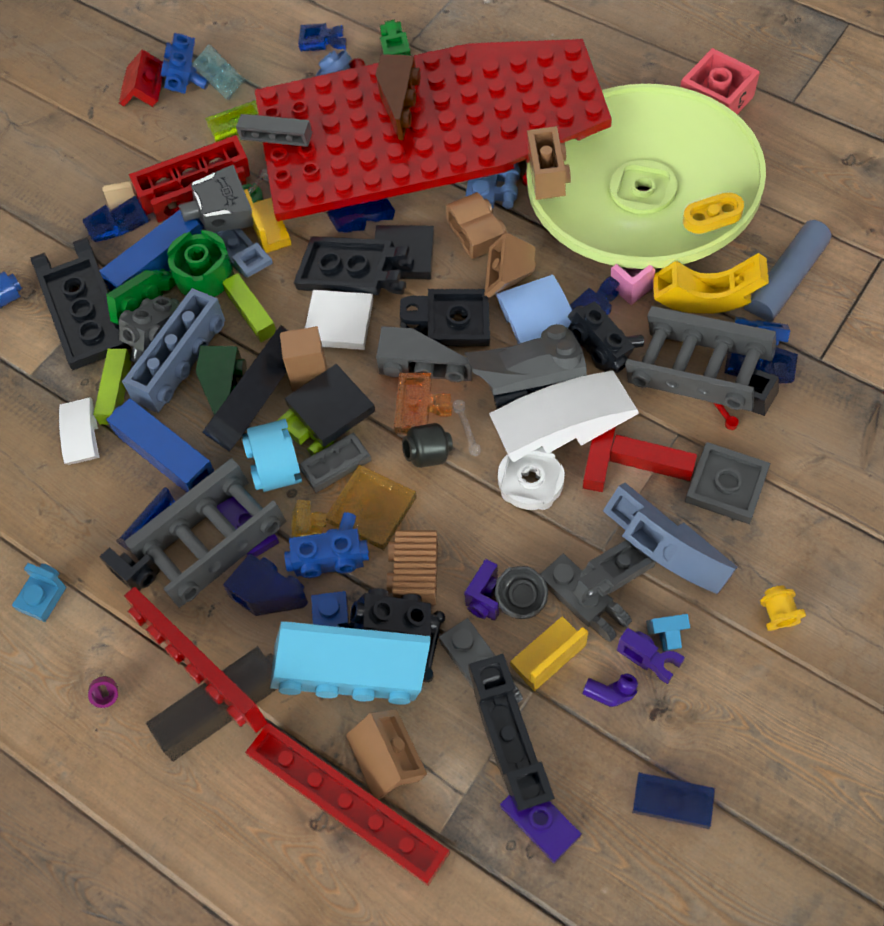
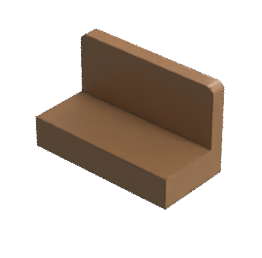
M397 709L371 712L347 733V740L371 794L376 799H383L397 786L419 782L427 775Z

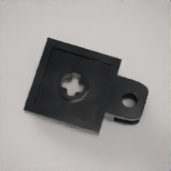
M428 289V296L403 297L400 299V328H410L407 324L418 325L413 329L444 346H490L489 297L484 295L485 289ZM413 306L418 310L407 311V308ZM455 314H461V317L466 319L455 321L451 318H455Z

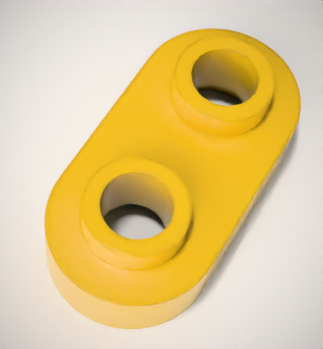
M727 192L693 202L684 210L683 225L692 233L702 234L734 224L742 218L744 201L739 195Z

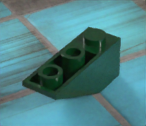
M200 346L196 374L214 415L247 371L246 360L241 358L237 346Z

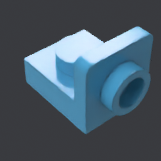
M27 563L24 570L30 577L12 606L21 613L46 622L67 587L59 579L60 573L56 569L46 564H41L40 567Z

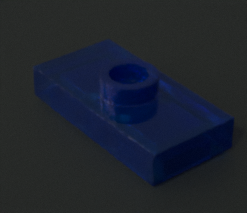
M638 772L632 813L709 829L712 821L715 788Z

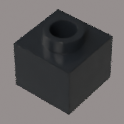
M755 369L748 385L754 387V408L752 412L765 416L779 392V376Z

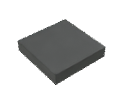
M706 442L685 502L750 524L771 463Z

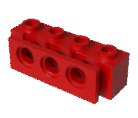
M237 135L133 172L129 174L144 214L148 215L154 212L159 223L167 220L180 210V204L194 201L191 189L193 182L231 165H234L241 185L247 184L246 178L251 175L248 158ZM189 168H193L192 170H190V171H188V172H184L185 170H187V169H189ZM162 178H166L165 180H163V181H161V182H157L158 180H160V179H162ZM173 202L177 203V207L169 209L167 206Z

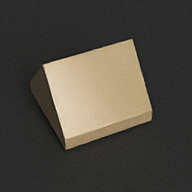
M130 181L103 187V192L110 209L138 204L137 196Z

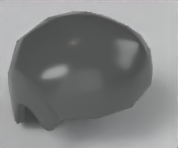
M509 567L497 579L494 595L499 608L506 615L515 619H526L538 615L547 603L548 587L543 576L531 567Z

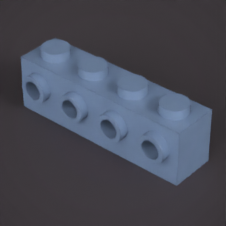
M193 288L189 291L122 382L133 401L157 413L160 412L165 404L170 402L175 389L190 374L191 367L198 359L200 346H208L215 334L219 333L224 326L225 318L217 298Z

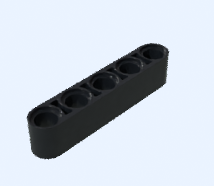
M282 325L276 330L202 431L203 434L228 452L241 438L287 372L282 356L280 333L289 330Z

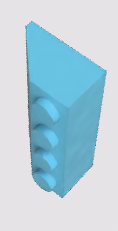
M281 621L274 645L270 688L279 689L280 693L286 695H297L301 691L316 692V696L321 698H335L340 694L351 695L357 701H372L374 698L389 699V702L392 704H409L410 701H415L422 690L430 636Z

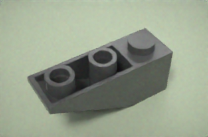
M381 327L376 356L379 375L393 378L399 376L417 377L422 380H429L431 378L445 379L451 382L472 381L471 367L467 358L413 328Z

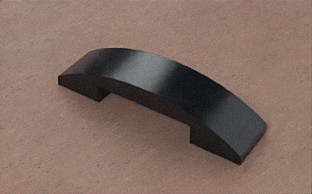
M504 653L469 664L470 678L482 722L496 763L517 811L519 812L554 800L555 798L542 761L538 762L517 704L514 695L516 687Z

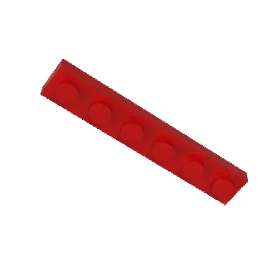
M135 586L123 595L131 605L127 612L140 627L146 623L149 627L145 630L158 645L165 642L168 646L164 649L178 665L184 661L187 664L184 669L198 685L204 681L208 685L204 688L205 691L218 705L225 702L229 706L226 712L238 726L241 727L246 723L255 733H258L268 723L257 705Z
M269 722L245 753L249 758L425 885L429 886L450 854L449 849Z

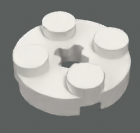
M543 447L532 451L515 462L507 454L502 459L498 469V486L501 490V496L506 502L521 509H548L562 492L564 468L555 459V455L552 452L547 454ZM529 472H535L536 478L539 480L534 483H528L525 479H522V476H528Z

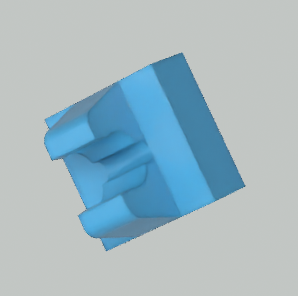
M688 614L646 621L648 635L659 634L663 651L682 648L680 630L690 628Z

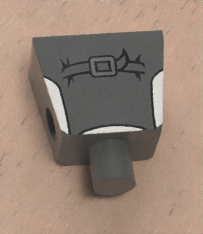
M234 165L193 182L191 189L194 201L179 205L184 222L201 217L207 231L218 232L254 226L252 209Z

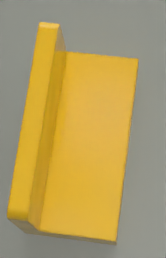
M245 189L244 192L252 209L253 229L262 249L269 253L291 246V239L284 222L276 221L272 197L253 203L248 189Z
M562 616L510 661V666L535 691L586 646L589 632L584 627L577 631Z

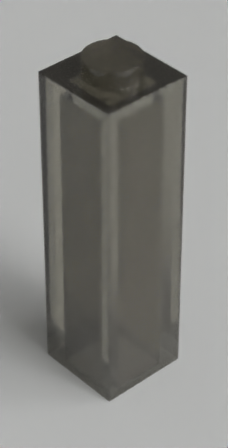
M258 646L222 670L255 704L277 690L270 688L273 655L269 653L264 656ZM205 682L146 722L163 752L173 762L233 720L226 712L229 706L225 702L218 705L205 691L204 688L208 686Z

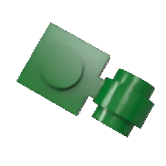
M395 19L384 21V24L380 25L382 36L380 41L383 54L411 55L406 32H402L401 22H395Z

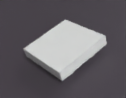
M313 290L305 328L318 326L323 347L365 350L373 295L368 293Z

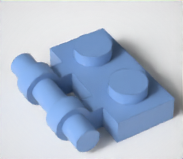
M519 162L514 164V169L507 172L468 180L465 197L478 192L483 199L489 200L492 209H494L495 201H502L504 208H512L518 196L516 181L519 180L521 172ZM497 181L505 182L502 187H497Z

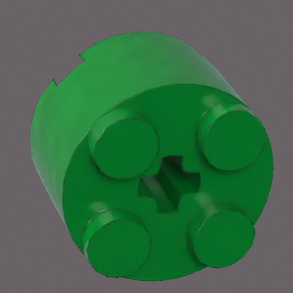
M200 230L201 234L192 235L191 232L180 235L170 244L167 252V262L179 291L186 296L193 288L213 297L224 292L225 289L222 282L233 276L234 271L223 239L216 233L207 230Z

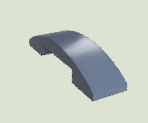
M240 228L214 232L223 239L232 266L243 276L248 278L273 264L272 259L258 243L254 244Z

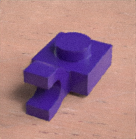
M628 627L620 637L617 652L646 671L648 668L653 670L657 677L667 685L671 681L673 674L665 669L664 664L670 662L680 667L685 658L675 651H665L660 654L657 652L658 647L654 645L653 640L648 635L640 631L634 632Z

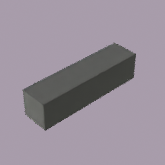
M241 114L236 126L240 140L308 147L313 134L309 120Z

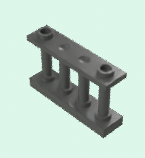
M651 306L647 317L649 333L653 337L642 362L627 359L625 366L628 383L641 388L649 387L725 405L734 410L742 409L752 412L754 408V387L748 385L758 360H773L776 352V331ZM665 339L683 342L672 369L654 365ZM697 345L714 349L703 376L685 372ZM727 352L745 355L735 383L716 379Z
M232 458L124 541L139 561L146 554H149L154 559L155 564L171 581L163 589L178 608L193 600L201 590L268 536L275 534L287 522L274 500L263 508L243 488L249 482L240 466ZM232 496L252 516L238 529L217 509V505ZM205 517L225 537L223 541L210 551L190 530ZM179 538L198 558V561L183 573L164 553V550Z

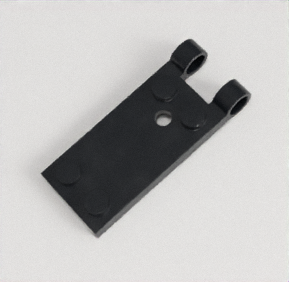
M87 237L72 242L78 259L52 268L45 252L30 257L72 371L106 358L108 349H130V345L119 340V325L110 322L106 296L109 292ZM75 287L80 288L75 292H71V290Z

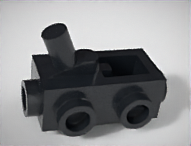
M596 301L585 307L579 305L568 315V319L571 321L568 329L572 331L580 346L584 347L591 355L595 367L604 372L613 370L615 373H619L626 367L625 363L634 348L644 346V337L642 335L626 337L624 332L616 326Z
M375 588L370 589L368 593H364L353 603L350 612L351 622L348 628L431 637L436 632L438 619L436 614H431V603L422 602V597L419 595L405 594L401 598L389 597L387 590Z

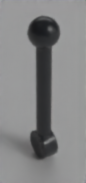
M442 611L433 613L437 615L438 624L434 635H431L423 679L425 683L431 682L434 678L432 671L440 626L446 619Z

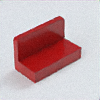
M142 49L126 68L119 104L124 107L134 96L153 107L159 99L163 76H161L163 61Z

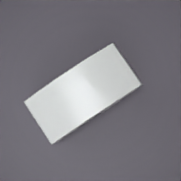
M90 397L60 404L59 430L64 464L71 465L100 458L94 429H98L97 420L93 415V400Z

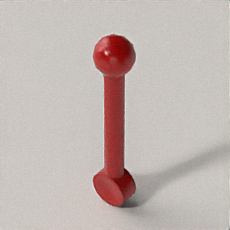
M713 403L726 420L725 427L729 430H735L739 424L738 418L730 416L723 405Z

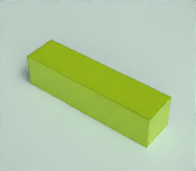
M237 273L222 282L225 293L259 341L263 342L272 337L276 332L274 322L241 276Z
M127 349L107 350L93 414L99 425H109L106 419L118 406L123 404L126 388L122 381L129 373L132 362L130 361V354Z

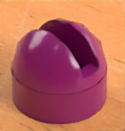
M102 676L91 682L88 689V699L92 705L98 708H106L113 705L117 700L118 686L112 678ZM100 685L106 686L109 693L108 696L103 697Z

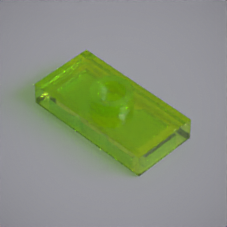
M256 100L205 118L215 142L239 135L236 126L241 114L258 115Z

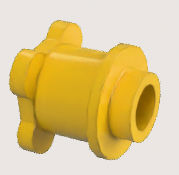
M783 585L769 588L764 592L765 596L760 600L761 605L766 607L771 620L766 624L768 631L796 626L806 616L804 609H797L794 601L795 591L793 589H786Z

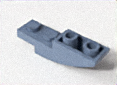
M627 483L618 486L603 512L625 529L622 537L671 572L706 590L718 594L738 568L688 525L682 523L677 526Z

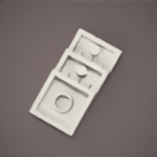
M613 370L581 376L548 386L518 398L489 413L501 441L513 462L543 446L548 454L577 438L580 445H583L639 414Z

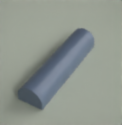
M807 221L769 271V284L756 290L751 296V303L745 305L744 309L768 322H773L831 240L830 229L820 221Z

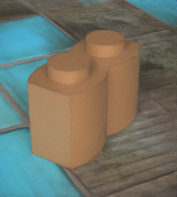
M478 192L446 204L447 221L472 259L489 253V247L506 233L503 221L501 219L497 220L493 215V209L489 200L483 199Z

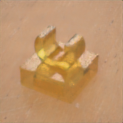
M297 500L292 512V538L323 533V527H326V513H311L310 500Z

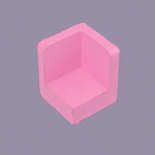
M615 264L611 267L610 287L630 305H633L653 289L655 268L648 265L643 270L631 268L623 270L619 265Z

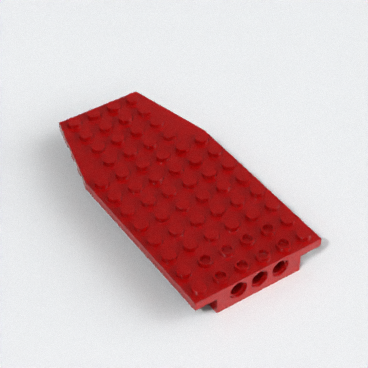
M564 39L468 43L414 55L416 68H420L421 80L420 85L415 86L416 104L415 107L410 108L412 117L411 127L406 128L404 140H399L380 98L376 80L378 63L255 89L259 116L309 120L313 133L308 147L263 142L276 221L279 222L507 172L514 169V164L523 160H526L527 163L529 162L527 130L557 126L560 143H565L572 139L579 141L611 127L612 118L584 40Z

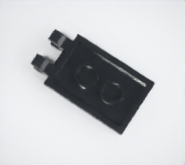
M311 236L293 283L297 290L304 291L324 290L379 295L381 288H384L393 294L404 295L406 283L405 281H400L402 273L400 270H392L394 265L398 269L411 271L414 259L408 257L410 251L408 246L395 247L392 240Z

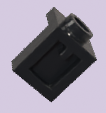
M109 547L99 556L107 568L130 590L134 586L139 591L142 588L148 587L160 572L159 567L149 554H146L140 561L135 563L125 552L119 556Z

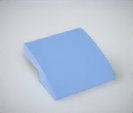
M553 275L496 294L507 323L510 322L518 344L541 338L542 332L551 325L560 324L568 328L571 323L568 315L572 309Z

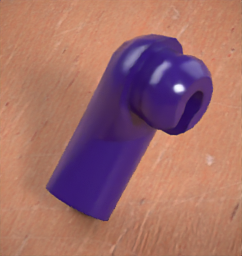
M622 674L618 681L607 686L588 678L582 695L609 707H615L633 699L637 694L638 681L631 674Z

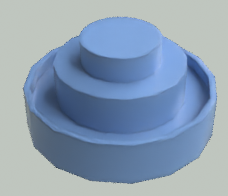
M333 50L318 63L321 69L315 76L349 69L350 65L348 63L352 57L346 50L338 54Z

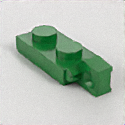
M163 268L159 271L145 270L107 293L110 322L119 325V318L125 310L133 312L140 307L144 299L149 298L153 300L158 296H163L164 290H170L176 285L172 273Z

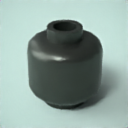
M438 423L413 426L408 430L407 436H404L402 439L405 459L408 462H412L418 468L443 464L448 458L449 451H452L453 448L450 433L445 432Z

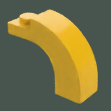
M760 253L755 254L729 270L719 273L696 272L675 261L655 273L653 278L654 300L666 307L685 313L714 314L743 307L751 303L752 292L769 284L767 258Z

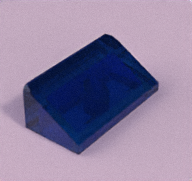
M164 487L156 494L118 537L116 542L132 553L124 541L175 502L169 489Z

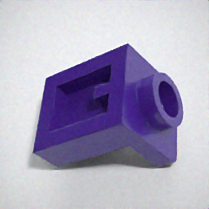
M487 559L484 560L464 592L465 606L474 616L480 619H486L487 617L495 621L499 615V604L490 598L494 596L498 579V565Z

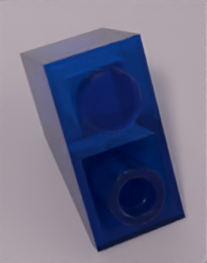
M251 553L248 554L223 584L229 597L255 616L300 609L308 604L304 593L305 587L298 579L291 575H288L287 578L277 572L278 568L269 559L262 557L259 560Z

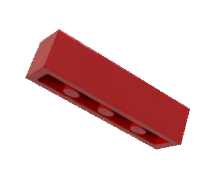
M616 427L592 439L582 489L603 492Z
M616 434L610 454V462L690 481L697 454Z

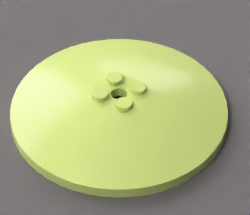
M631 84L602 90L612 118L611 127L579 141L572 139L565 142L566 161H564V165L569 164L571 183H566V196L536 200L530 163H527V189L530 203L538 219L549 233L563 245L582 256L612 266L617 264L620 267L631 269H644L648 265L653 266L655 269L665 268L675 261L686 264L722 249L733 241L753 219L763 196L766 179V164L763 151L755 134L744 120L727 106L711 97L686 88L662 84ZM640 186H646L650 189L647 191H640L637 188ZM727 192L739 195L744 201L742 218L734 224L702 234L692 233L683 225L684 210L693 202Z

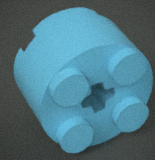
M286 418L247 428L248 433L242 435L247 459L254 457L255 464L250 465L256 490L263 489V492L302 482L292 439L288 429H285L288 428Z

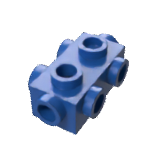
M174 33L172 43H166L164 58L168 60H163L161 76L166 77L165 89L185 94L187 85L190 82L204 90L207 88L209 80L196 73L197 67L191 64L195 38Z
M344 512L338 529H329L326 533L289 538L290 551L284 552L287 572L294 571L296 577L315 578L322 573L334 571L350 573L356 568L364 567L363 561L369 560L367 540H360L358 528L353 529L356 516L352 513Z

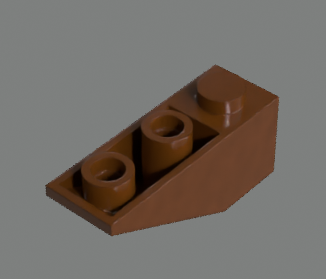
M381 54L376 71L379 95L399 140H404L406 128L411 127L412 117L410 108L415 107L416 104L415 86L420 85L421 71L420 68H416L414 55Z

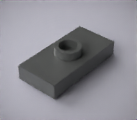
M353 432L299 463L298 466L312 489L317 493L372 460L369 452Z

